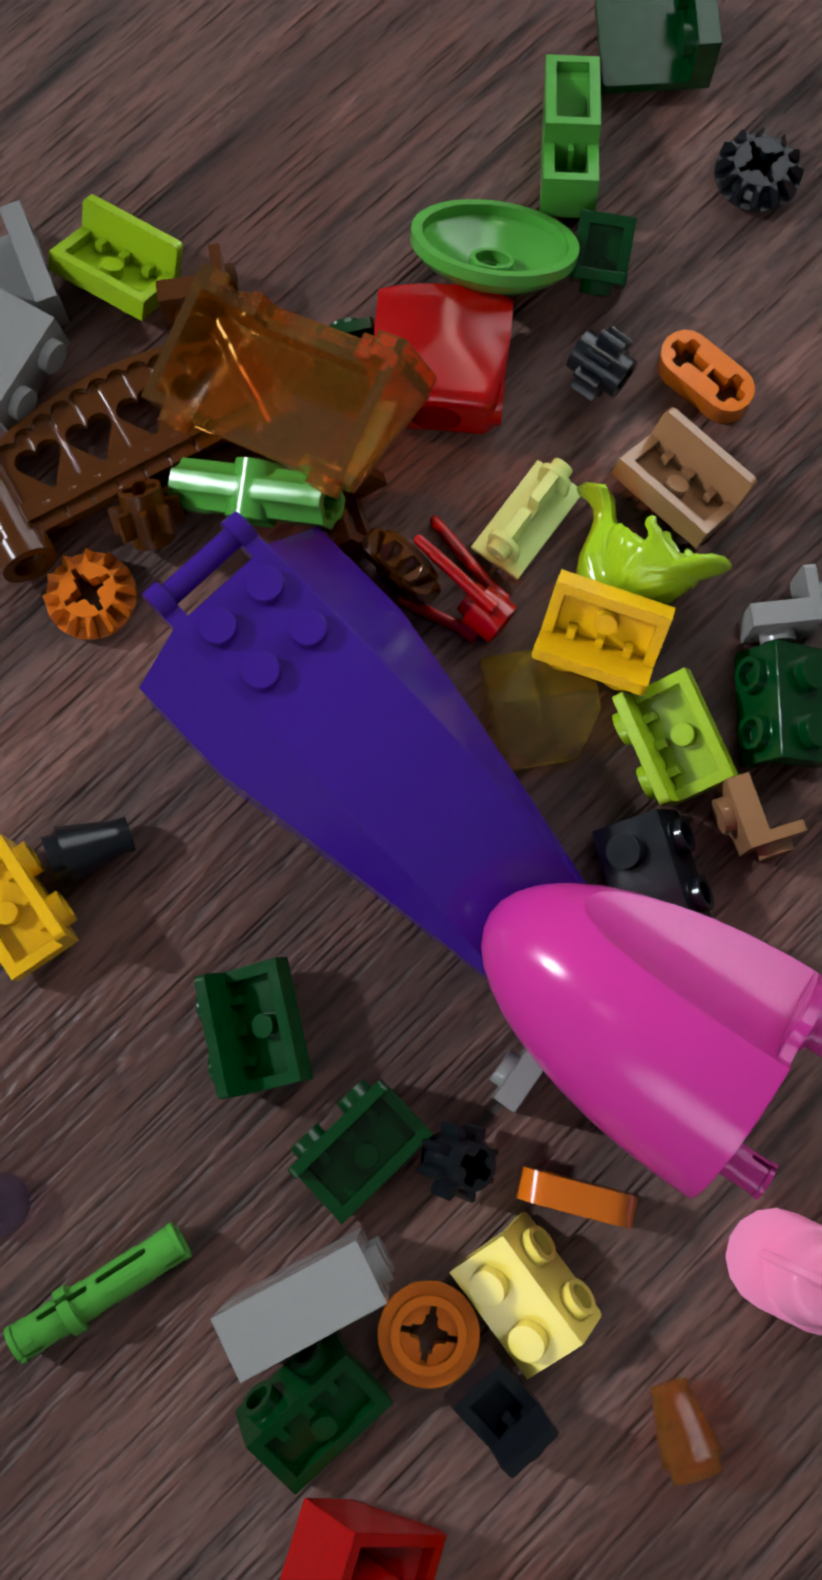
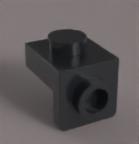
M493 1349L444 1394L451 1408L490 1448L501 1469L510 1478H514L529 1463L535 1461L559 1434L558 1429L537 1397Z

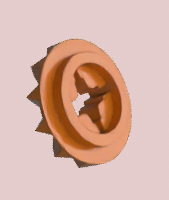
M85 548L82 554L73 557L63 556L62 564L54 573H47L48 585L46 594L42 597L46 604L49 618L61 631L71 637L82 640H96L108 637L120 630L134 612L137 602V587L134 577L129 568L110 552L105 554L93 552ZM83 578L84 581L88 580L93 587L103 583V586L97 590L100 597L99 602L103 609L98 611L94 604L90 605L85 599L77 603L75 602L82 595L78 588L80 584L77 580Z
M440 1280L412 1281L390 1297L379 1319L378 1345L383 1360L394 1375L415 1387L439 1388L456 1381L469 1369L479 1347V1322L472 1305L463 1292ZM431 1306H436L435 1314L438 1317V1328L447 1331V1334L456 1337V1340L446 1338L445 1341L435 1340L432 1344V1349L428 1350L426 1360H422L419 1336L410 1333L409 1329L401 1328V1325L411 1327L412 1324H423L426 1314H430Z

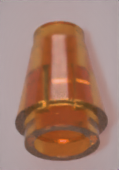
M686 1376L649 1387L653 1399L652 1407L661 1470L669 1471L673 1486L694 1483L723 1472L719 1454L723 1453L724 1450L692 1389L689 1388Z

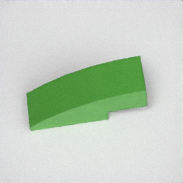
M546 54L541 144L540 213L550 217L580 218L581 209L596 210L600 181V56Z

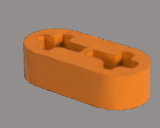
M692 330L676 331L669 335L662 344L657 360V371L665 384L703 415L716 423H733L745 415L754 397L755 384L751 375L703 335ZM687 352L694 356L692 364L686 362L679 367L674 363L675 356L682 357ZM729 387L737 391L735 399L730 397L725 402L716 397L719 390L725 391Z
M522 1166L515 1196L532 1204L630 1229L633 1228L639 1196L528 1166Z

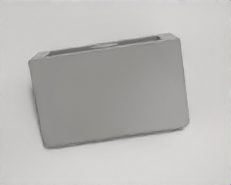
M20 200L1 206L0 214L8 234L0 237V288L55 317L60 327L69 324L70 320L51 272L48 270L47 262Z

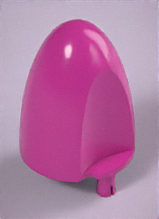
M556 883L523 889L501 900L490 912L483 927L481 941L483 966L490 989L502 1014L537 1065L559 1090L618 1146L687 1198L692 1199L699 1195L720 1174L749 1193L752 1198L758 1200L772 1182L776 1174L775 1171L778 1169V1164L774 1161H769L743 1142L790 1071L791 1063L797 1051L800 1052L806 1047L822 1058V975L790 955L743 931L698 912L633 891L602 885Z

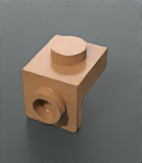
M749 772L725 779L714 790L716 799L712 800V811L716 824L723 834H730L738 857L756 852L759 861H764L795 850L792 840L808 831L804 819L770 829Z

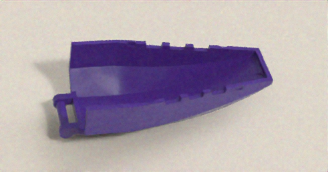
M233 511L220 523L223 530L164 583L160 585L155 581L141 593L150 607L173 631L139 688L155 710L234 792L285 830L290 831L317 851L320 856L335 867L337 866L364 886L371 894L415 924L418 929L454 953L457 958L487 979L481 950L483 927L490 912L501 900L517 891L537 885L586 883L502 754L402 610L318 526L266 544L248 521L237 511ZM241 549L250 560L193 612L187 615L178 604L234 553Z

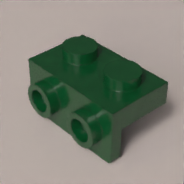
M775 639L737 653L734 658L740 766L753 768L774 762L821 768L822 649Z
M288 957L271 958L230 971L206 973L194 978L197 994L195 1000L196 1012L203 1024L209 1054L208 1072L215 1085L219 1100L253 1094L313 1079Z
M363 1078L336 1104L344 1113L342 1117L327 1131L317 1123L290 1149L298 1159L287 1169L288 1172L295 1179L299 1177L341 1224L423 1145V1138L429 1139L433 1135V1132L383 1079H380L371 1087Z

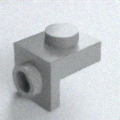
M816 564L802 565L790 581L792 599L750 603L738 621L741 644L760 642L761 645L775 639L795 643L796 638L811 636L822 623V581L818 579Z
M525 1048L520 1055L510 1049L489 1079L498 1086L491 1098L513 1113L516 1112L543 1072Z

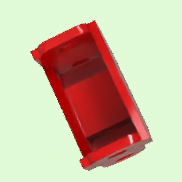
M439 283L403 284L380 288L378 290L374 327L375 351L371 379L370 415L379 416L383 424L398 428L485 434L494 426H501L514 298H508L500 294L479 292L460 285Z

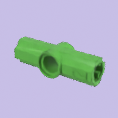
M182 457L180 463L176 467L171 468L168 481V489L171 491V494H179L183 510L225 515L226 518L233 511H237L250 525L264 528H275L278 522L307 527L318 526L322 529L332 530L336 521L342 518L346 499L342 491V480L334 475L306 472L305 470H288L277 463L251 457H236L235 463Z

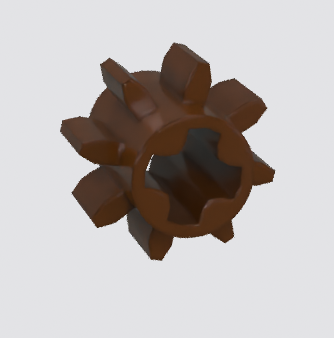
M156 479L132 481L118 490L117 494L120 505L108 508V513L115 535H121L123 543L132 541L135 549L151 551L165 547L175 539L176 529L174 524L185 521L179 494H171L168 487L162 488L160 481Z

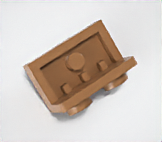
M674 407L662 415L649 436L619 458L610 473L696 549L734 515L757 484V478Z

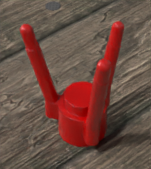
M434 515L430 518V524L478 583H475L423 535H416L414 543L467 593L457 607V610L464 615V618L460 620L427 604L415 603L410 597L403 595L398 596L397 603L415 612V614L457 632L470 644L478 636L491 643L518 610V606L510 600L511 595L496 584L453 531L447 527L439 516Z

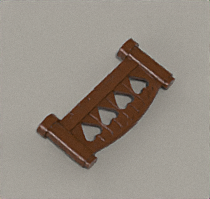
M229 307L215 309L207 315L203 322L205 329L203 336L130 356L87 375L43 402L0 438V571L5 580L12 583L27 582L49 571L56 563L58 554L48 536L97 511L99 508H103L118 500V490L132 481L158 479L170 473L171 468L176 467L182 457L197 459L252 430L260 446L267 451L286 448L299 440L307 432L311 424L310 416L298 397L287 394L244 320L238 313H234ZM205 367L210 369L212 377L208 407H200L169 392L170 383L177 378H189L191 372L196 368ZM148 393L161 395L162 402L158 433L152 434L120 419V409L126 404H139L141 398ZM101 418L112 422L108 455L104 461L68 443L69 437L74 431L79 429L88 430L95 420ZM55 444L60 446L61 452L56 485L54 487L48 486L18 471L20 460L28 455L38 456L41 449L47 445Z

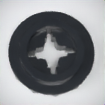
M765 127L756 134H748L742 129L734 140L724 142L714 167L716 185L727 201L742 210L750 212L776 210L787 204L799 188L804 172L799 163L800 150L791 149L787 145L786 134L775 138L766 134ZM752 159H756L760 165H771L767 176H763L759 170L749 171Z

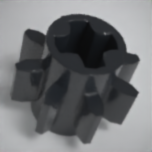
M612 325L607 331L603 329L600 335L591 329L586 331L573 348L566 363V366L574 371L573 376L576 377L570 387L592 402L597 395L601 397L604 392L612 398L616 397L632 376L638 363L637 360L629 355L630 352L628 351L634 340Z
M444 1120L441 1122L440 1132L433 1134L429 1139L423 1138L422 1165L417 1170L419 1174L435 1179L431 1186V1194L451 1201L456 1196L472 1203L475 1202L476 1192L486 1188L489 1183L493 1184V1176L496 1169L495 1157L499 1153L498 1149L482 1144L486 1133L485 1128L468 1122L462 1126Z

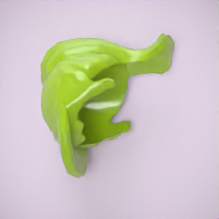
M586 481L576 488L578 495L587 500L593 509V523L579 554L576 574L663 604H669L689 589H693L698 582L731 570L732 564L725 556L713 553H693L688 548L684 553L679 552L676 543L672 540L671 533L668 531L662 532V529L657 524V517L654 515L646 518L645 526L648 531V537L645 540L636 533H633L629 527H625L623 523H617L615 498L606 484Z

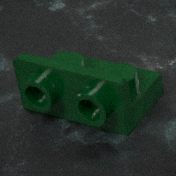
M336 1331L295 1353L268 1380L261 1381L252 1387L242 1404L236 1409L235 1414L245 1447L296 1495L393 1404V1401L387 1389L347 1349L340 1332Z

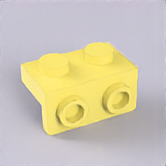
M522 1212L515 1217L501 1233L460 1260L449 1272L526 1379L531 1378L581 1347L602 1316L589 1287L573 1275L556 1252L555 1244L550 1235L542 1227L536 1225L527 1212Z

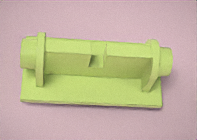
M554 458L551 463H542L537 460L473 543L471 549L518 581L581 498L576 489L578 486L570 482L569 479L573 473L572 468L559 458Z

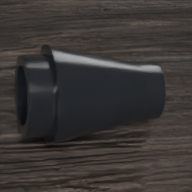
M125 816L109 821L54 827L55 833L41 837L56 883L70 878L72 883H75L118 857L136 850Z

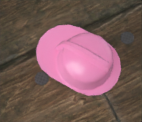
M779 1208L756 1210L740 1220L729 1236L725 1258L731 1281L740 1295L757 1308L806 1332L822 1336V1225L798 1213Z

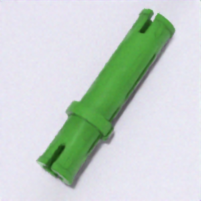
M171 1221L165 1227L152 1234L151 1237L133 1246L82 1281L77 1282L71 1287L64 1284L52 1292L51 1300L41 1305L40 1308L5 1327L4 1337L18 1362L21 1361L25 1365L32 1358L45 1351L46 1348L71 1333L79 1336L90 1328V1321L101 1315L102 1312L143 1288L164 1272L191 1258V1250L179 1228Z

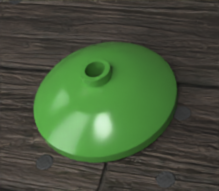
M460 199L441 202L420 211L414 217L411 224V246L423 263L452 284L479 292L511 297L545 289L568 276L575 269L578 261L579 242L569 228L549 215L513 203L485 199Z

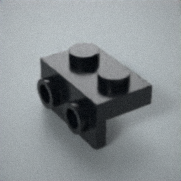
M654 809L592 832L609 887L637 892L712 918L710 910L714 908L713 894L705 877L698 875L691 853L696 848L694 834L687 820L680 817L677 810Z

